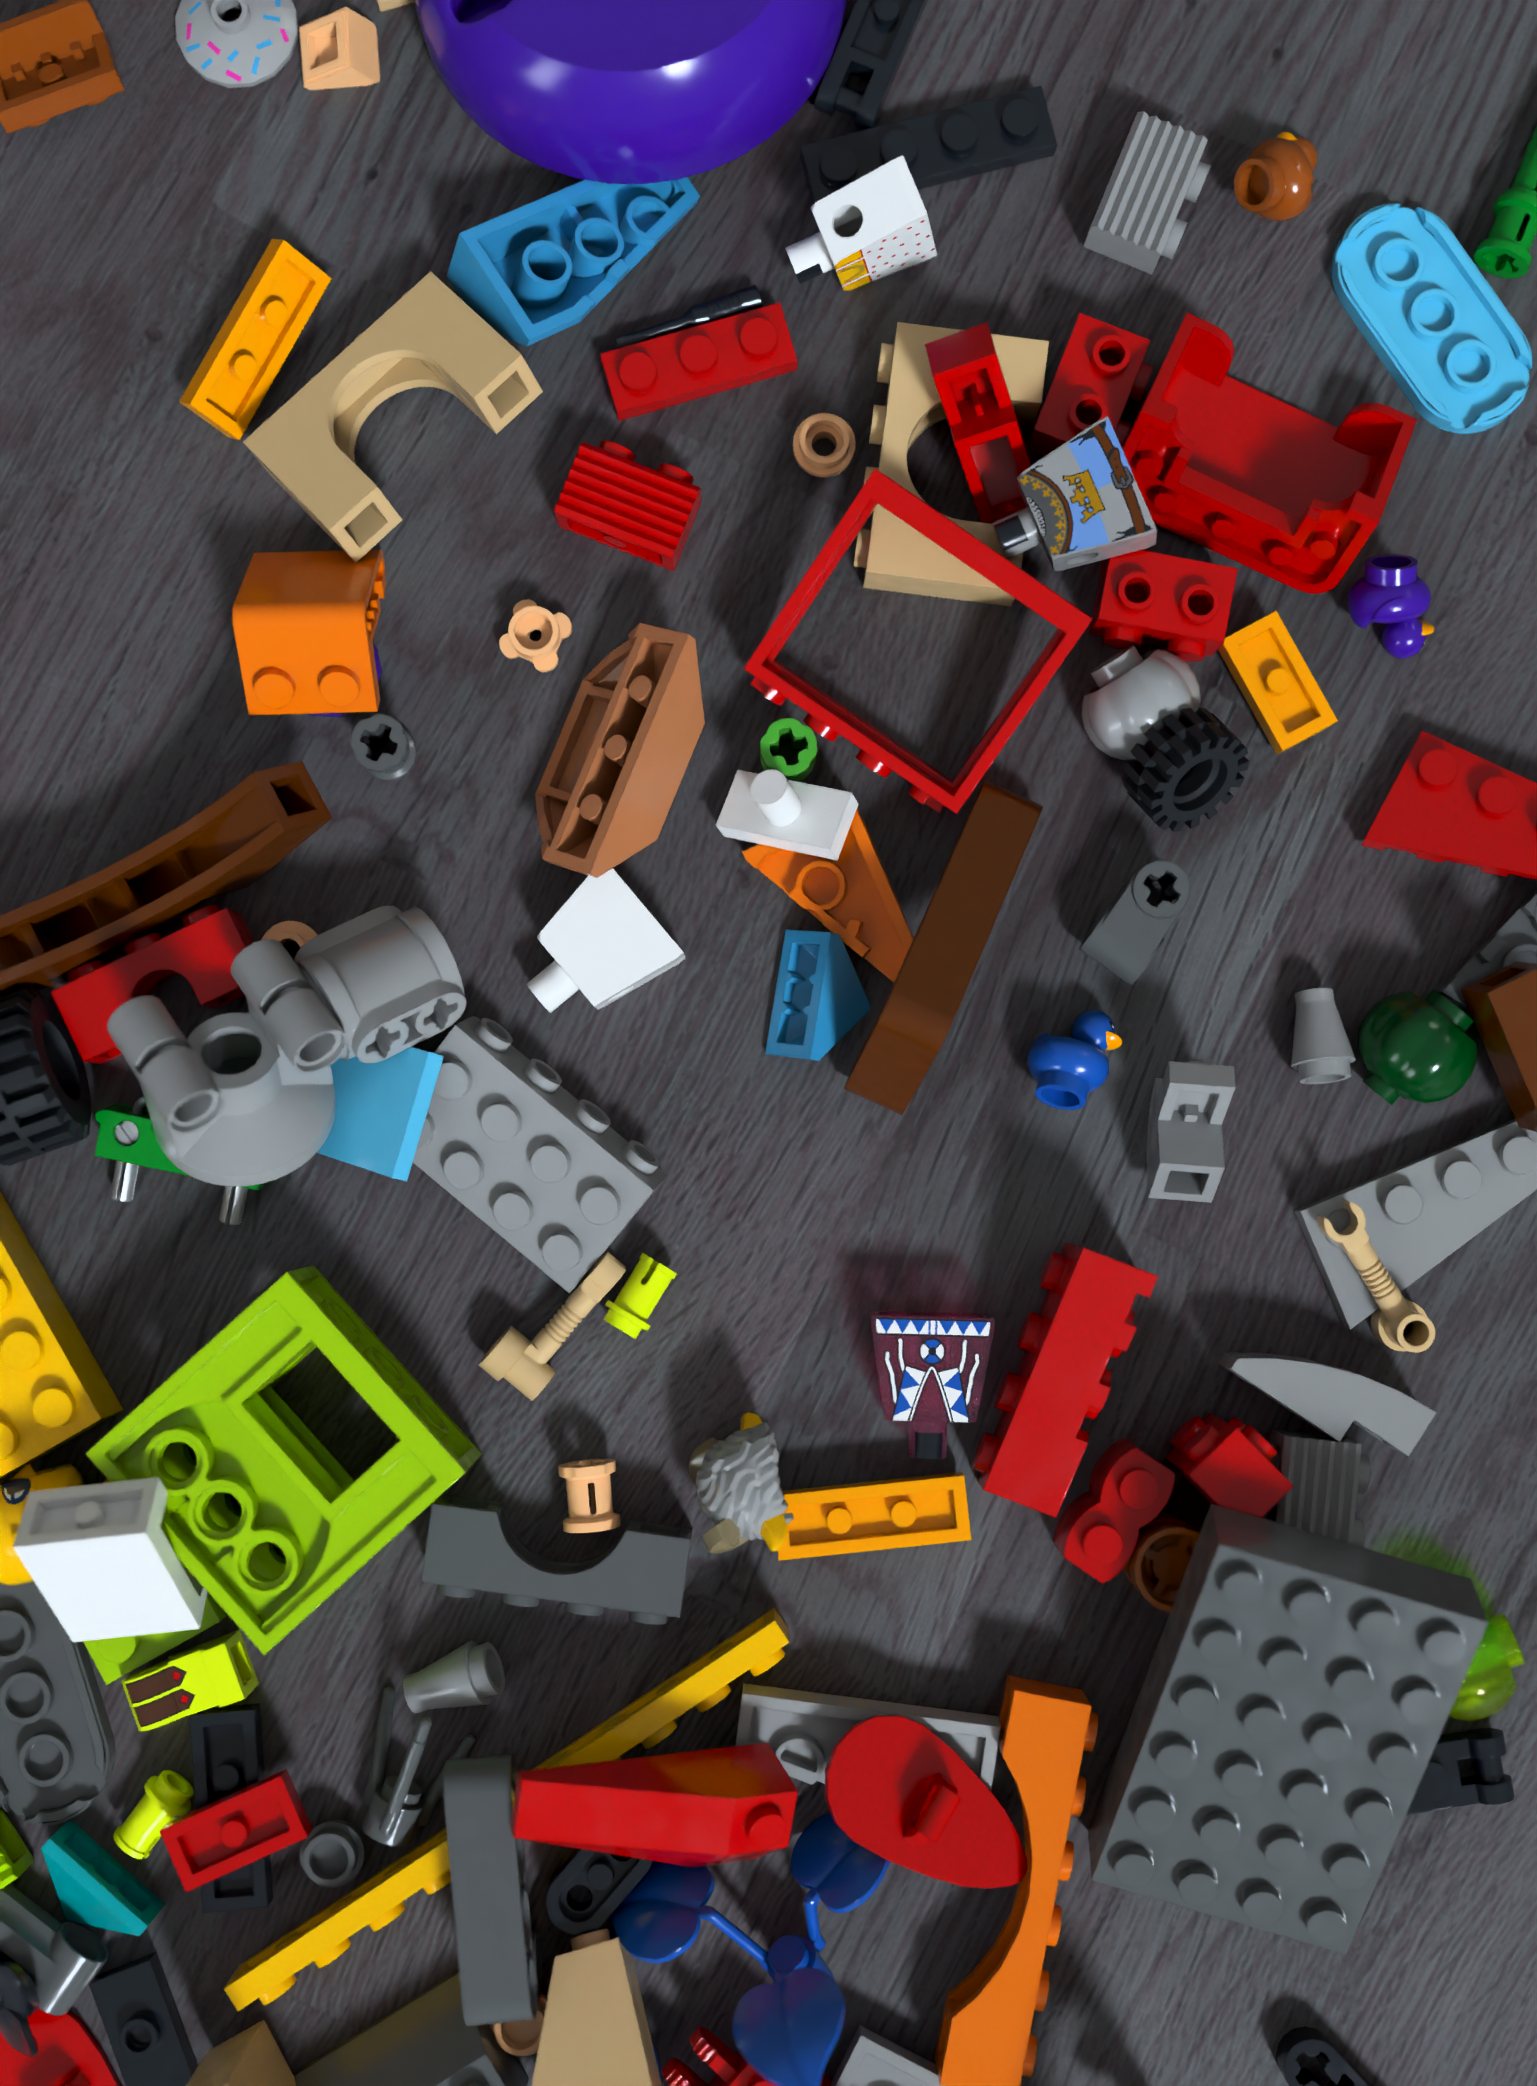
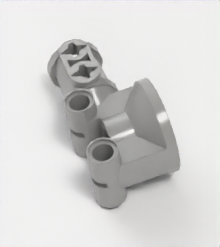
M382 906L310 939L299 949L294 960L282 943L275 939L257 941L244 948L235 957L231 965V975L246 996L249 1008L248 1013H226L214 1016L196 1027L186 1040L159 998L139 996L120 1005L111 1014L107 1022V1031L140 1082L157 1142L166 1157L177 1168L193 1178L215 1185L241 1187L262 1184L281 1178L305 1164L322 1147L330 1134L336 1115V1094L331 1064L338 1058L346 1061L357 1056L359 1061L366 1064L385 1060L452 1026L461 1017L466 1008L467 1001L464 996L462 978L455 959L444 937L427 914L417 907L401 912L395 906Z

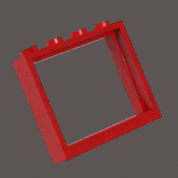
M874 469L744 669L755 676L750 685L764 693L765 698L779 706H782L785 700L788 699L808 712L803 722L812 730L832 742H835L840 734L859 747L860 750L855 757L869 769L885 778L893 770L913 784L908 793L922 805L925 803L938 813L945 806L957 814L1088 627L1092 618L884 473ZM878 504L1057 627L1050 640L953 779L776 660Z

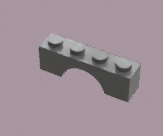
M441 1494L432 1503L421 1582L437 1584L436 1592L449 1597L471 1598L475 1596L476 1590L501 1593L500 1600L503 1603L514 1606L535 1607L539 1605L540 1599L565 1602L564 1609L574 1614L598 1616L603 1614L604 1608L629 1611L628 1618L632 1621L662 1625L667 1623L668 1616L676 1618L681 1616L693 1528L630 1520L616 1542L601 1554L579 1562H558L536 1554L518 1538L510 1524L504 1502Z

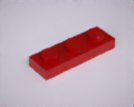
M780 302L600 354L618 421L793 372L798 367L797 357Z

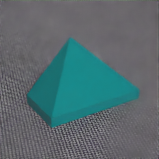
M71 1819L41 1848L67 1921L140 1936L165 1905L161 1899Z

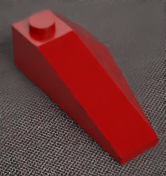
M768 1742L520 1771L517 1776L510 1830L514 1838L692 1868L753 1860L787 1848L798 1790Z

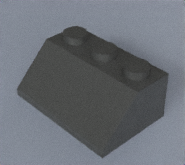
M459 1969L302 2067L294 2076L297 2086H527L529 2080L516 2056L505 2052L499 2046L490 2028V2024L466 2026L462 2009Z

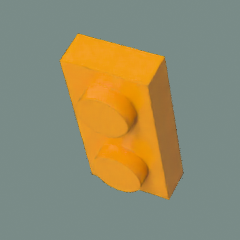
M1277 611L1225 638L1223 645L1218 651L1276 755L1325 730L1338 721Z

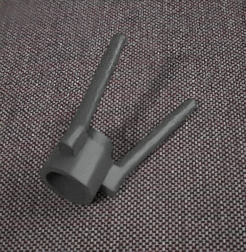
M387 1686L383 1690L369 1781L361 1799V1802L368 1806L362 1822V1830L370 1838L382 1844L402 1847L407 1846L411 1842L417 1825L428 1826L435 1805L444 1793V1767L425 1796L421 1798L423 1790L412 1780L432 1726L431 1718L424 1716L419 1720L399 1775L389 1776L386 1778L385 1783H383L396 1694L394 1687ZM467 1734L449 1760L466 1758L476 1743V1737L473 1734Z

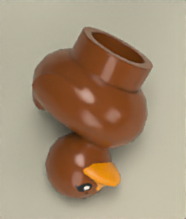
M1281 132L1276 138L1267 139L1254 147L1247 160L1239 166L1234 178V191L1240 205L1248 211L1255 212L1262 218L1278 222L1290 220L1303 213L1313 198V190L1311 189L1314 182L1313 171L1318 160L1315 146L1304 137H1295L1289 132Z

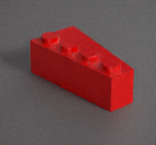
M1066 1242L1061 1254L1054 1251L1051 1252L1039 1283V1287L1047 1290L1039 1314L1032 1311L1028 1313L1018 1337L1017 1347L1025 1350L1016 1374L1011 1372L1005 1374L996 1396L994 1407L1002 1410L994 1435L984 1432L974 1455L972 1468L980 1471L977 1482L983 1490L1057 1518L1088 1444L1089 1432L1080 1429L1085 1417L1094 1420L1098 1416L1111 1390L1112 1371L1106 1369V1365L1110 1356L1117 1358L1122 1350L1127 1352L1137 1329L1136 1324L1133 1323L1134 1309L1131 1308L1137 1293L1150 1298L1159 1276Z

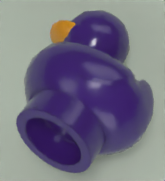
M1399 554L1377 555L1366 559L1364 577L1357 580L1349 591L1347 598L1349 614L1353 622L1360 628H1366L1372 622L1387 623L1381 634L1383 647L1387 653L1396 658H1410L1416 655L1424 646L1426 635L1434 632L1433 625L1417 618L1429 608L1431 602L1430 589L1424 580L1417 576V559Z

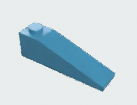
M688 177L648 184H608L585 179L460 232L447 272V278L461 299L502 337L527 347L580 323L697 204L700 195Z

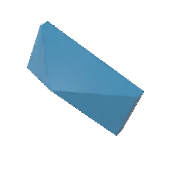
M785 930L765 1054L819 1061L872 1007L839 934Z

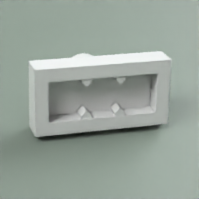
M737 770L716 826L724 837L838 861L859 804L852 792L787 780L784 774L778 770H765L759 774Z

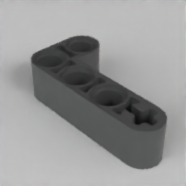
M513 1753L446 1760L444 1764L443 1792L462 2009L466 2026L534 2020L542 1993V1948L539 1932H532L524 1840L514 1838L510 1830L518 1776Z

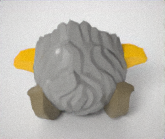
M748 1412L742 1416L740 1430L735 1431L724 1440H717L713 1437L707 1439L694 1449L690 1457L689 1475L693 1483L696 1484L699 1507L705 1514L706 1519L712 1521L715 1525L702 1536L706 1548L712 1554L731 1551L748 1540L752 1541L755 1538L764 1539L770 1551H778L787 1537V1524L794 1519L793 1513H784L788 1508V1504L779 1486L781 1482L778 1477L777 1465L779 1452L774 1439V1433L769 1430L767 1423H763L760 1417L754 1413Z

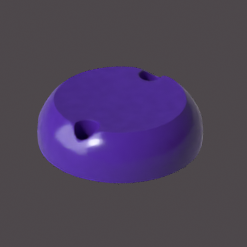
M415 0V5L430 57L444 85L462 110L486 134L511 152L543 168L570 177L608 184H648L678 180L717 168L749 152L769 139L786 124L814 92L829 66L841 34L847 0Z

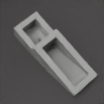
M1224 1352L1218 1361V1364L1323 1434L1339 1442L1353 1422L1390 1448L1409 1456L1437 1413L1396 1389L1346 1369L1305 1358L1269 1353Z

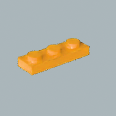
M272 239L179 402L227 437L240 440L332 278L285 240Z
M963 1472L782 1491L784 1499L788 1504V1508L784 1513H793L794 1519L787 1524V1537L778 1550L779 1561L971 1540L965 1476Z

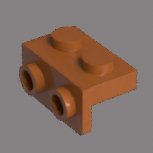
M61 0L0 23V122L7 134L25 127L40 126L54 116L84 105L99 104L109 96L125 90L111 44L89 0Z

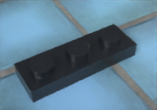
M260 1703L223 1706L220 1708L212 1707L189 1715L195 1809H199L265 1779ZM270 1855L201 1885L202 1912L268 1907L273 1900Z

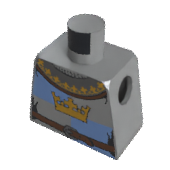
M1108 416L1098 420L1024 470L1017 477V481L1026 508L992 523L1007 559L1042 544L1054 571H1062L1147 549L1156 545L1157 538L1156 526Z

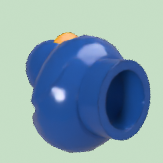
M1089 1010L1077 1016L1071 1027L1072 1038L1049 1036L1048 1033H1044L1031 1045L1027 1055V1065L1031 1075L1037 1081L1035 1095L1044 1104L1062 1110L1080 1109L1085 1106L1088 1093L1103 1085L1109 1074L1108 1058L1103 1051L1119 1048L1122 1045V1039L1116 1035L1112 1019L1102 1011Z

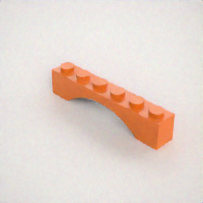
M1007 1675L999 1716L1001 1728L998 1746L1014 1778L1021 1801L1027 1871L1025 1877L1019 1882L1011 1912L995 1943L973 1971L946 1994L934 2057L940 2085L1020 2086L1022 2076L1031 2077L1033 2074L1037 2054V2037L1030 2034L1034 2010L1044 2011L1049 1992V1971L1042 1969L1047 1945L1053 1947L1057 1945L1061 1929V1906L1054 1905L1059 1880L1065 1882L1069 1880L1073 1865L1074 1844L1073 1841L1067 1840L1071 1815L1080 1817L1086 1795V1778L1079 1776L1083 1751H1093L1098 1731V1714L1091 1711L1092 1705L1081 1689Z

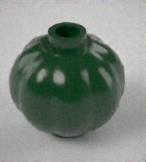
M1434 989L1431 990L1424 1000L1411 991L1387 996L1378 1001L1368 1011L1360 1025L1358 1051L1366 1066L1365 1068L1370 1071L1362 1082L1391 1105L1400 1096L1405 1100L1425 1104L1440 1102L1453 1096L1471 1078L1476 1065L1477 1044L1464 1033L1474 1021Z

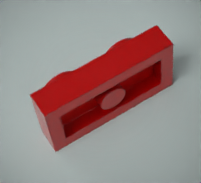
M287 1769L166 1823L160 1830V1834L184 1890L188 1892L307 1838L313 1829Z

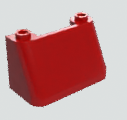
M1187 312L1122 447L1153 522L1296 590L1309 594H1321L1332 590L1340 582L1380 522L1417 419L1380 403H1363L1353 407L1346 414L1339 427L1227 376L1226 374L1232 364L1235 353L1232 340L1226 332L1216 325Z

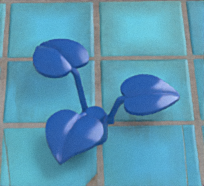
M831 1813L813 1821L799 1836L791 1857L793 1877L801 1886L810 1889L804 1898L808 1935L806 1937L799 1935L782 1936L772 1944L769 1951L763 1949L716 1909L705 1906L715 1886L714 1876L706 1866L692 1868L653 1862L645 1876L610 1915V1919L623 1947L635 1958L648 1963L667 1962L681 1955L696 1940L700 1930V1919L713 1923L758 1960L773 1980V1984H761L749 1989L738 2002L732 2027L733 2036L741 2054L761 2076L776 2086H819L826 2062L840 2035L844 2021L845 2005L842 1991L835 1982L833 1973L819 1954L825 1947L826 1941L820 1933L817 1906L820 1899L828 1909L836 1913H846L860 1906L877 1889L890 1861L853 1842L834 1823Z

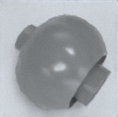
M1132 645L1112 656L1090 672L1097 685L1083 696L1082 721L1088 737L1099 750L1114 758L1134 760L1136 758L1131 753V750L1136 743L1145 745L1149 739L1144 733L1153 726L1159 731L1164 727L1162 718L1172 714L1179 720L1180 711L1185 708H1191L1196 713L1201 702L1200 685L1189 665L1178 656L1159 649L1149 651L1140 656L1135 646Z

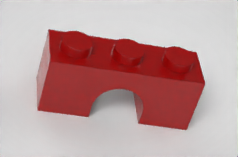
M218 905L207 906L184 917L182 922L185 928L164 938L157 932L130 942L124 947L127 955L112 963L104 965L102 960H97L70 971L66 975L69 983L51 991V994L83 1062L104 1064L122 1055L107 1031V1022L111 1014L130 999L139 996H151L157 984L167 977L173 975L184 976L191 984L200 1004L214 1009H218L245 996L231 975V965L235 957L244 948L254 943L242 915L229 908L219 910Z

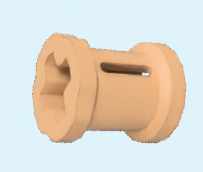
M586 1459L558 1466L559 1476L566 1479L569 1517L563 1520L564 1532L591 1533L614 1529L621 1525L620 1514L613 1512L610 1474L616 1471V1460ZM588 1484H590L591 1507L589 1505Z

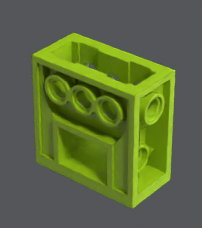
M313 1265L286 1272L94 1445L86 1455L110 1482L160 1478L168 1492L160 1527L177 1558L265 1655L457 1481L482 1453ZM317 1347L400 1439L391 1450L356 1481L272 1388ZM188 1445L194 1450L197 1462L191 1457ZM231 1494L239 1501L242 1511L234 1506ZM273 1543L283 1550L286 1559H283L276 1553Z

